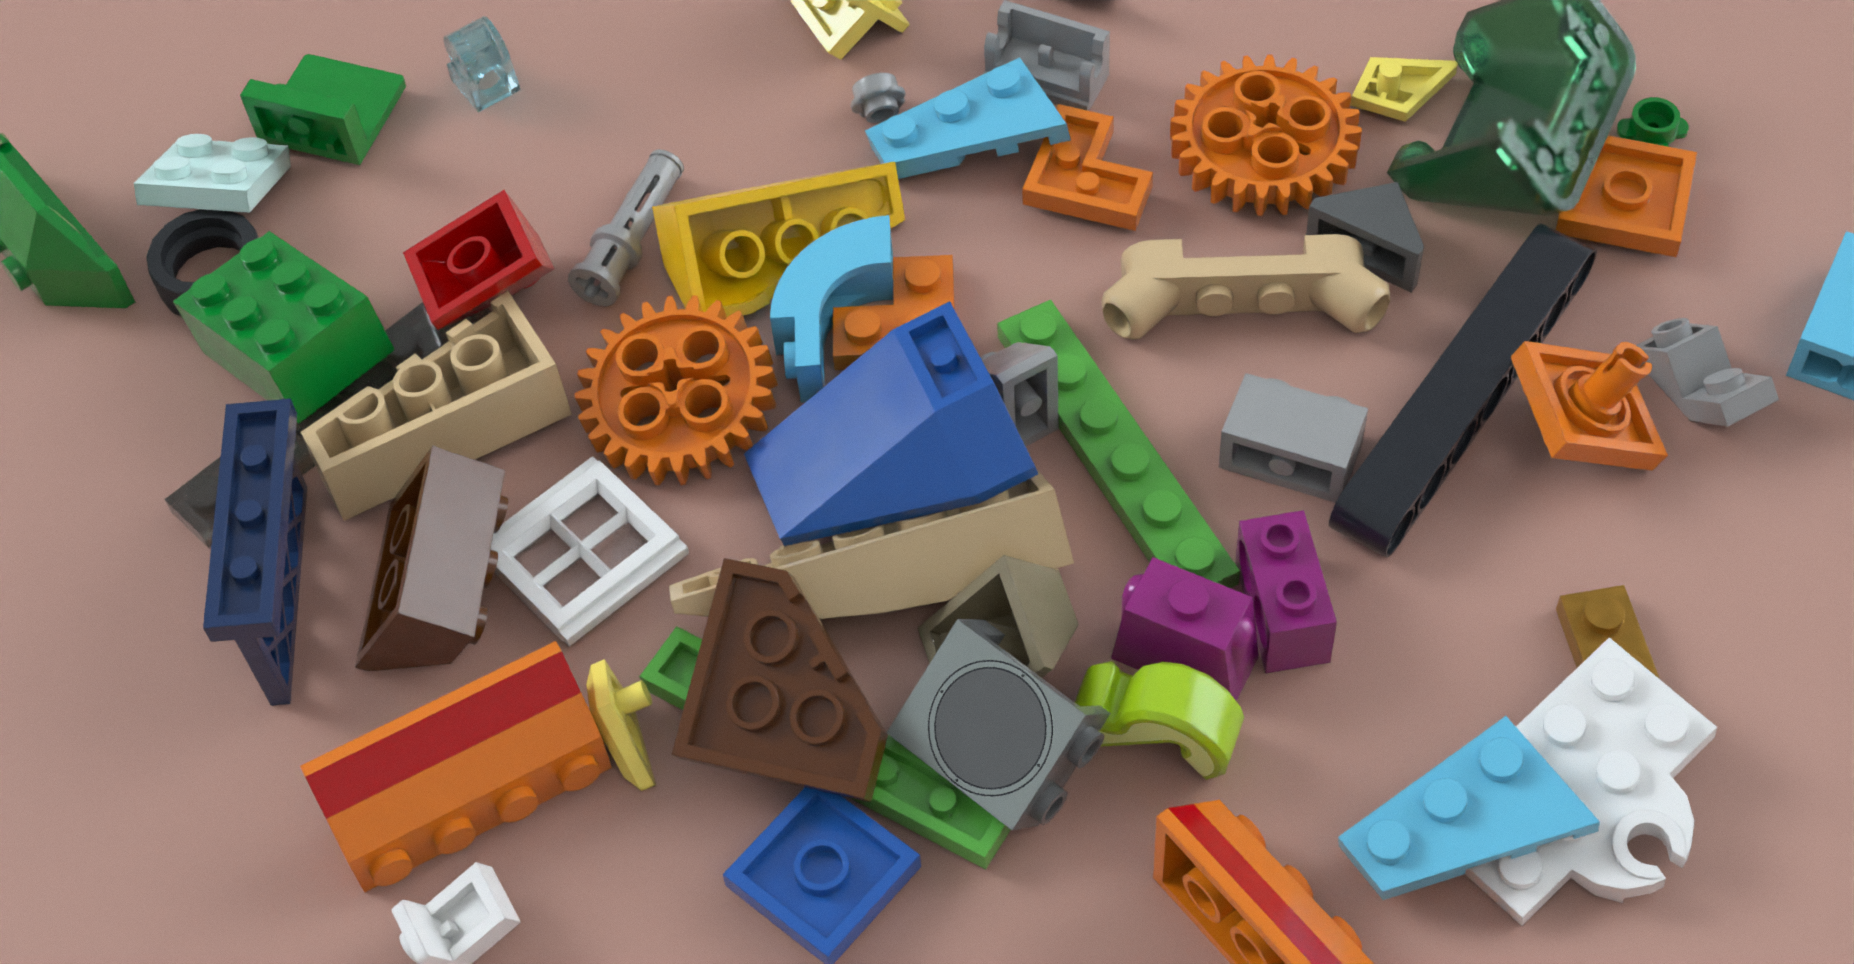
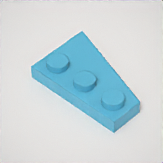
M1020 57L865 130L870 146L880 163L895 162L898 179L959 166L965 159V155L996 149L999 157L1019 152L1018 143L1049 137L1050 145L1071 140L1067 123Z
M1505 716L1338 837V844L1381 899L1386 900L1464 875L1466 869L1506 856L1514 859L1536 852L1537 846L1569 836H1573L1576 839L1598 832L1600 821L1509 718Z

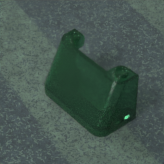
M1500 0L1468 11L1457 31L1453 54L1458 66L1471 79L1473 85L1442 149L1437 151L1426 142L1419 140L1402 145L1397 151L1387 174L1394 182H1398L1400 189L1410 199L1421 202L1550 216L1573 209L1579 202L1634 78L1636 56L1633 45L1600 0Z

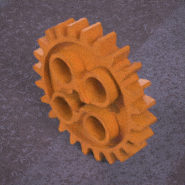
M1268 54L1263 66H1255L1252 59L1246 55L1243 56L1242 68L1235 69L1228 62L1222 61L1220 63L1219 77L1203 70L1200 75V86L1187 83L1184 99L1175 101L1174 117H1171L1170 120L1171 157L1179 159L1178 173L1180 176L1193 175V191H1200L1210 186V202L1213 204L1220 202L1226 196L1233 198V212H1239L1245 203L1249 202L1254 203L1257 216H1263L1267 204H1275L1282 215H1287L1289 201L1296 200L1307 210L1312 203L1313 192L1320 197L1331 195L1333 183L1345 185L1347 183L1348 169H1355L1362 128L1358 127L1359 109L1350 108V92L1336 94L1337 79L1335 77L1318 82L1319 67L1315 65L1303 73L1296 71V58H1291L1284 67H1276L1273 55Z
M692 295L685 309H678L673 296H667L664 311L658 313L646 301L642 303V319L635 321L623 312L620 314V320L624 330L619 334L604 328L600 331L607 345L605 350L587 348L586 354L594 368L580 369L577 372V376L585 388L575 393V399L581 411H583L578 415V418L585 432L590 433L588 438L597 453L604 451V455L613 469L624 463L630 478L636 480L648 468V472L655 485L660 486L668 471H674L680 485H686L689 469L698 467L701 474L706 479H709L712 475V461L718 458L723 464L731 468L735 464L730 450L734 446L744 450H749L753 446L748 434L749 429L755 431H766L768 429L764 414L761 411L776 408L775 399L772 391L769 389L778 386L773 367H770L773 364L767 345H762L763 341L756 326L747 328L740 311H736L727 317L721 301L716 300L706 312H703L699 298L696 295ZM716 354L709 361L695 363L704 355ZM654 362L648 369L636 371L642 364ZM719 408L711 416L698 418V415L705 409ZM657 415L656 419L651 423L636 426L643 418Z

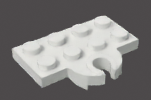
M1608 638L1516 726L1600 821L1599 831L1576 839L1573 836L1537 846L1536 852L1514 859L1506 856L1466 869L1465 872L1469 879L1521 926L1570 878L1595 896L1623 903L1624 898L1651 894L1663 888L1666 877L1657 866L1639 862L1628 850V842L1638 835H1652L1660 839L1667 848L1669 860L1683 868L1690 853L1695 821L1687 795L1673 778L1715 738L1717 726L1611 638Z

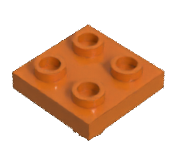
M1524 341L1511 355V360L1522 384L1523 391L1527 396L1551 458L1653 471L1668 456L1637 386V383L1652 370V363L1646 362L1649 359L1648 355L1640 347L1629 342H1621L1614 348L1612 354Z

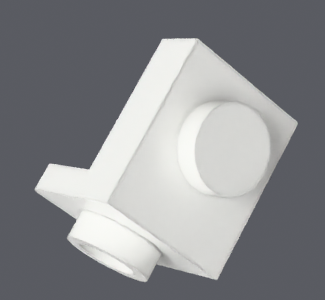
M477 862L426 905L401 900L392 908V913L402 931L399 936L400 943L407 955L417 964H472L521 923L493 868Z

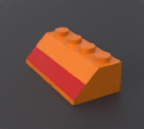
M554 641L301 765L300 768L351 870L365 893L377 886H388L401 881L410 874L413 868L440 854H452L466 848L474 841L476 836L504 822H516L526 818L536 810L538 805L565 791H577L589 786L601 773L611 769L612 766L599 729L557 641Z
M1220 799L1169 807L1156 816L1153 879L1230 964H1374L1363 953L1361 941L1353 928L1339 916L1331 918L1313 899L1312 889L1304 876L1291 865L1287 864L1283 867L1269 853L1261 832L1249 818L1242 814L1236 817Z

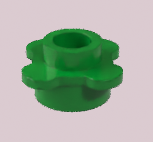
M1649 97L1635 104L1631 117L1621 119L1617 124L1616 131L1620 138L1669 147L1675 139H1682L1687 136L1689 125L1685 119L1680 117L1678 108L1672 102L1659 97Z

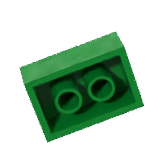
M270 231L260 238L248 242L237 255L211 274L200 277L188 291L173 301L205 355L267 401L291 399L297 412L298 424L395 350L368 296Z

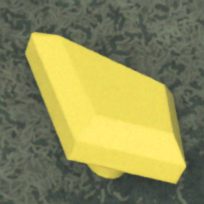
M1370 57L1351 96L1350 106L1406 122L1456 75L1458 63L1452 60Z
M605 659L596 662L590 666L586 684L590 712L623 777L639 790H646L655 786L656 783L636 711L652 705L650 692L642 680L623 688Z

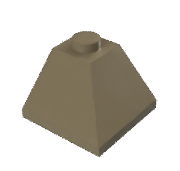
M1003 555L920 625L918 631L930 664L957 619L986 620L1005 634L999 646L1043 678L1054 669L1079 623L1059 570Z

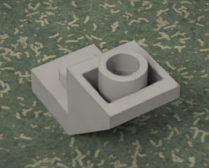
M1677 318L1657 325L1651 331L1653 337L1636 345L1648 355L1649 359L1646 362L1652 363V370L1648 375L1690 421L1728 427L1779 400L1771 376L1743 373L1740 368H1731L1718 326L1692 324L1687 318Z

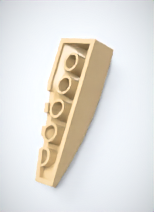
M1038 471V475L979 504L833 535V541L820 545L818 540H810L788 546H779V549L770 554L771 563L763 566L786 570L793 575L818 618L826 619L886 613L951 600L1003 555L1059 570L1058 568L1074 564L1055 489ZM746 558L740 560L742 562L758 565V562L755 558ZM721 567L669 585L670 600L674 614L708 616Z

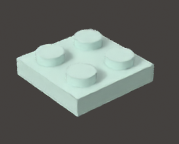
M205 134L182 136L134 182L137 205L250 213L291 167L288 145L267 144L266 140L256 137L227 142L212 141V138Z

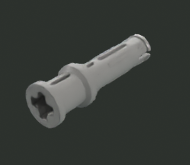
M653 150L647 164L627 193L610 224L597 228L590 238L591 250L582 263L576 264L568 274V282L574 292L587 302L599 306H609L619 297L620 281L626 271L633 269L641 259L642 246L640 242L654 220L652 206L664 203L676 180L681 177L684 171L683 163L676 155L666 150ZM650 193L641 211L636 212L646 194ZM630 221L633 223L631 227L628 226ZM595 279L600 281L598 286L593 284Z

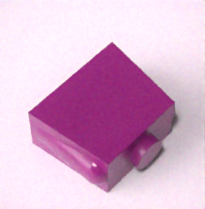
M1152 557L1144 574H1137L1131 577L1124 588L1121 622L1111 659L1137 670L1143 666L1159 662L1184 664L1211 676L1226 688L1237 701L1259 658L1253 597Z

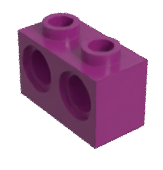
M1304 510L1239 521L1235 564L1240 570L1239 579L1243 593L1253 597L1257 643L1265 674L1331 663L1337 620Z

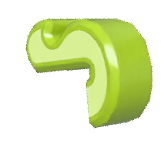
M1112 661L1092 665L1086 670L1074 700L1080 707L1100 705L1111 713L1100 730L1104 734L1101 747L1153 743L1178 744L1181 748L1182 757L1205 780L1226 773L1245 718L1240 705L1231 693L1211 676L1184 664L1159 662L1143 666L1134 675L1122 672Z

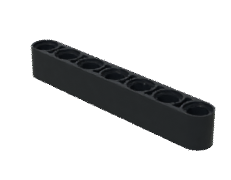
M1542 223L1533 229L1348 482L1330 515V528L1386 558L1394 553L1518 378L1511 355L1524 341L1543 343L1586 281L1596 259L1597 250Z

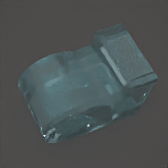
M482 16L443 37L446 51L451 59V62L447 64L450 78L477 112L521 90L507 47L496 27L486 16ZM494 70L500 80L491 88L480 90V80L489 71Z

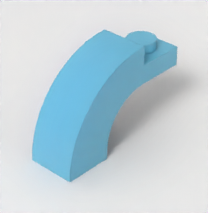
M889 215L858 220L838 227L819 237L793 259L776 286L770 310L776 355H784L786 379L797 378L801 403L809 400L825 386L824 349L828 333L833 327V307L860 306L874 301L893 300V247Z

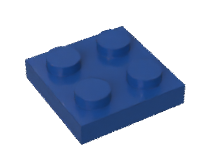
M804 788L723 873V878L727 888L824 964H834L921 868L920 854L844 797Z

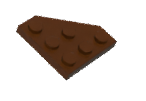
M724 558L671 755L686 761L871 802L888 734L795 577L786 570Z

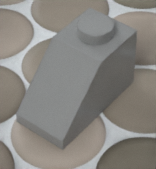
M1016 342L999 352H990L980 357L1025 446L1059 429L1058 355L1051 346Z

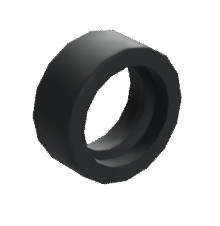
M199 209L184 213L165 224L152 239L146 256L149 275L162 301L172 313L181 316L173 301L188 291L194 283L181 281L176 278L178 271L187 260L202 251L217 247L234 248L240 251L244 245L259 238L255 228L244 216L233 211Z

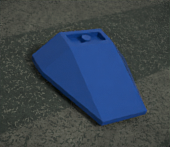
M950 301L890 331L744 453L778 536L784 546L979 504L1038 475L1029 452L989 372Z

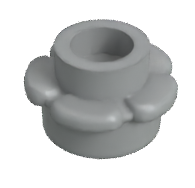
M871 74L861 78L853 85L854 99L851 102V109L854 113L860 114L861 117H866V120L870 123H882L898 115L899 108L905 102L904 97L906 93L904 88L898 86L896 77L893 74Z

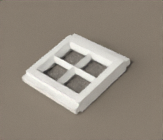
M593 456L505 521L499 531L493 534L491 550L498 552L495 574L569 647L689 554L688 546L679 539V535L600 460L597 461Z

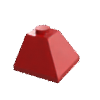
M505 189L403 252L431 323L437 330L491 307L490 302L507 290L512 296L522 289L534 285L540 278L555 269L539 235Z

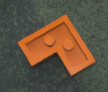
M1058 104L1056 109L1067 123L1071 140L1050 145L1049 137L1043 139L1022 188L1023 205L1136 231L1153 188V172L1102 160L1114 132V116Z
M953 255L893 257V305L833 307L834 369L845 370L893 329L949 301L955 310Z

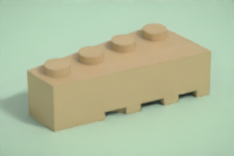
M508 290L490 302L493 309L491 313L474 324L465 319L447 331L446 335L449 341L424 359L414 354L396 366L397 373L393 380L380 389L367 386L301 431L322 482L343 521L394 498L432 446L476 460L572 415L556 363Z

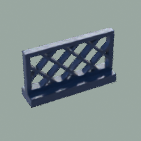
M291 399L226 404L203 629L211 642L235 640L271 706L291 704L307 500V485L294 458L297 412Z

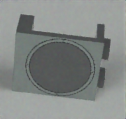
M957 619L890 726L887 734L1012 831L1036 827L1040 824L1045 825L1057 815L1064 805L1068 792L1063 787L1075 768H1082L1088 764L1100 749L1104 740V734L1100 730L1111 713L1100 705L1080 707L999 646L1005 634L986 620Z

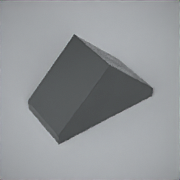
M1398 182L1317 197L1309 206L1306 235L1338 234L1357 239L1363 247L1366 269L1382 280L1411 293L1418 284L1424 245Z

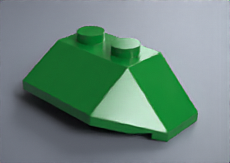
M0 133V253L6 257V259L1 261V265L15 286L20 291L31 287L45 306L126 309L136 303L117 264L105 253L10 143L9 139L3 133Z

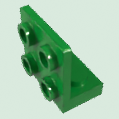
M306 54L286 85H275L250 79L241 92L240 97L256 137L266 140L267 144L288 145V148L361 165L405 90L406 82L404 76L400 74Z

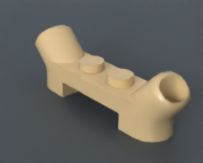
M1305 235L1303 254L1202 258H1183L1182 239L1147 240L1133 244L1123 252L1120 260L1122 278L1104 292L1102 311L1105 322L1111 330L1119 336L1130 340L1143 337L1167 315L1204 314L1207 316H1220L1231 313H1267L1276 315L1299 311H1324L1352 332L1359 334L1373 329L1384 317L1390 303V291L1388 283L1365 268L1363 247L1359 241L1347 235Z

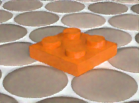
M1577 130L1555 230L1574 238L1677 257L1683 235L1697 152Z

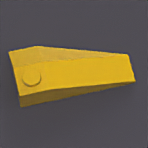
M895 162L652 206L663 265L684 307L686 308L692 295L698 296L703 312H706L718 300L722 302L727 317L736 311H740L742 315L752 314L768 305L770 300L773 299L774 291L785 269L805 247L824 234L843 225L871 217L889 215L891 228L905 220Z

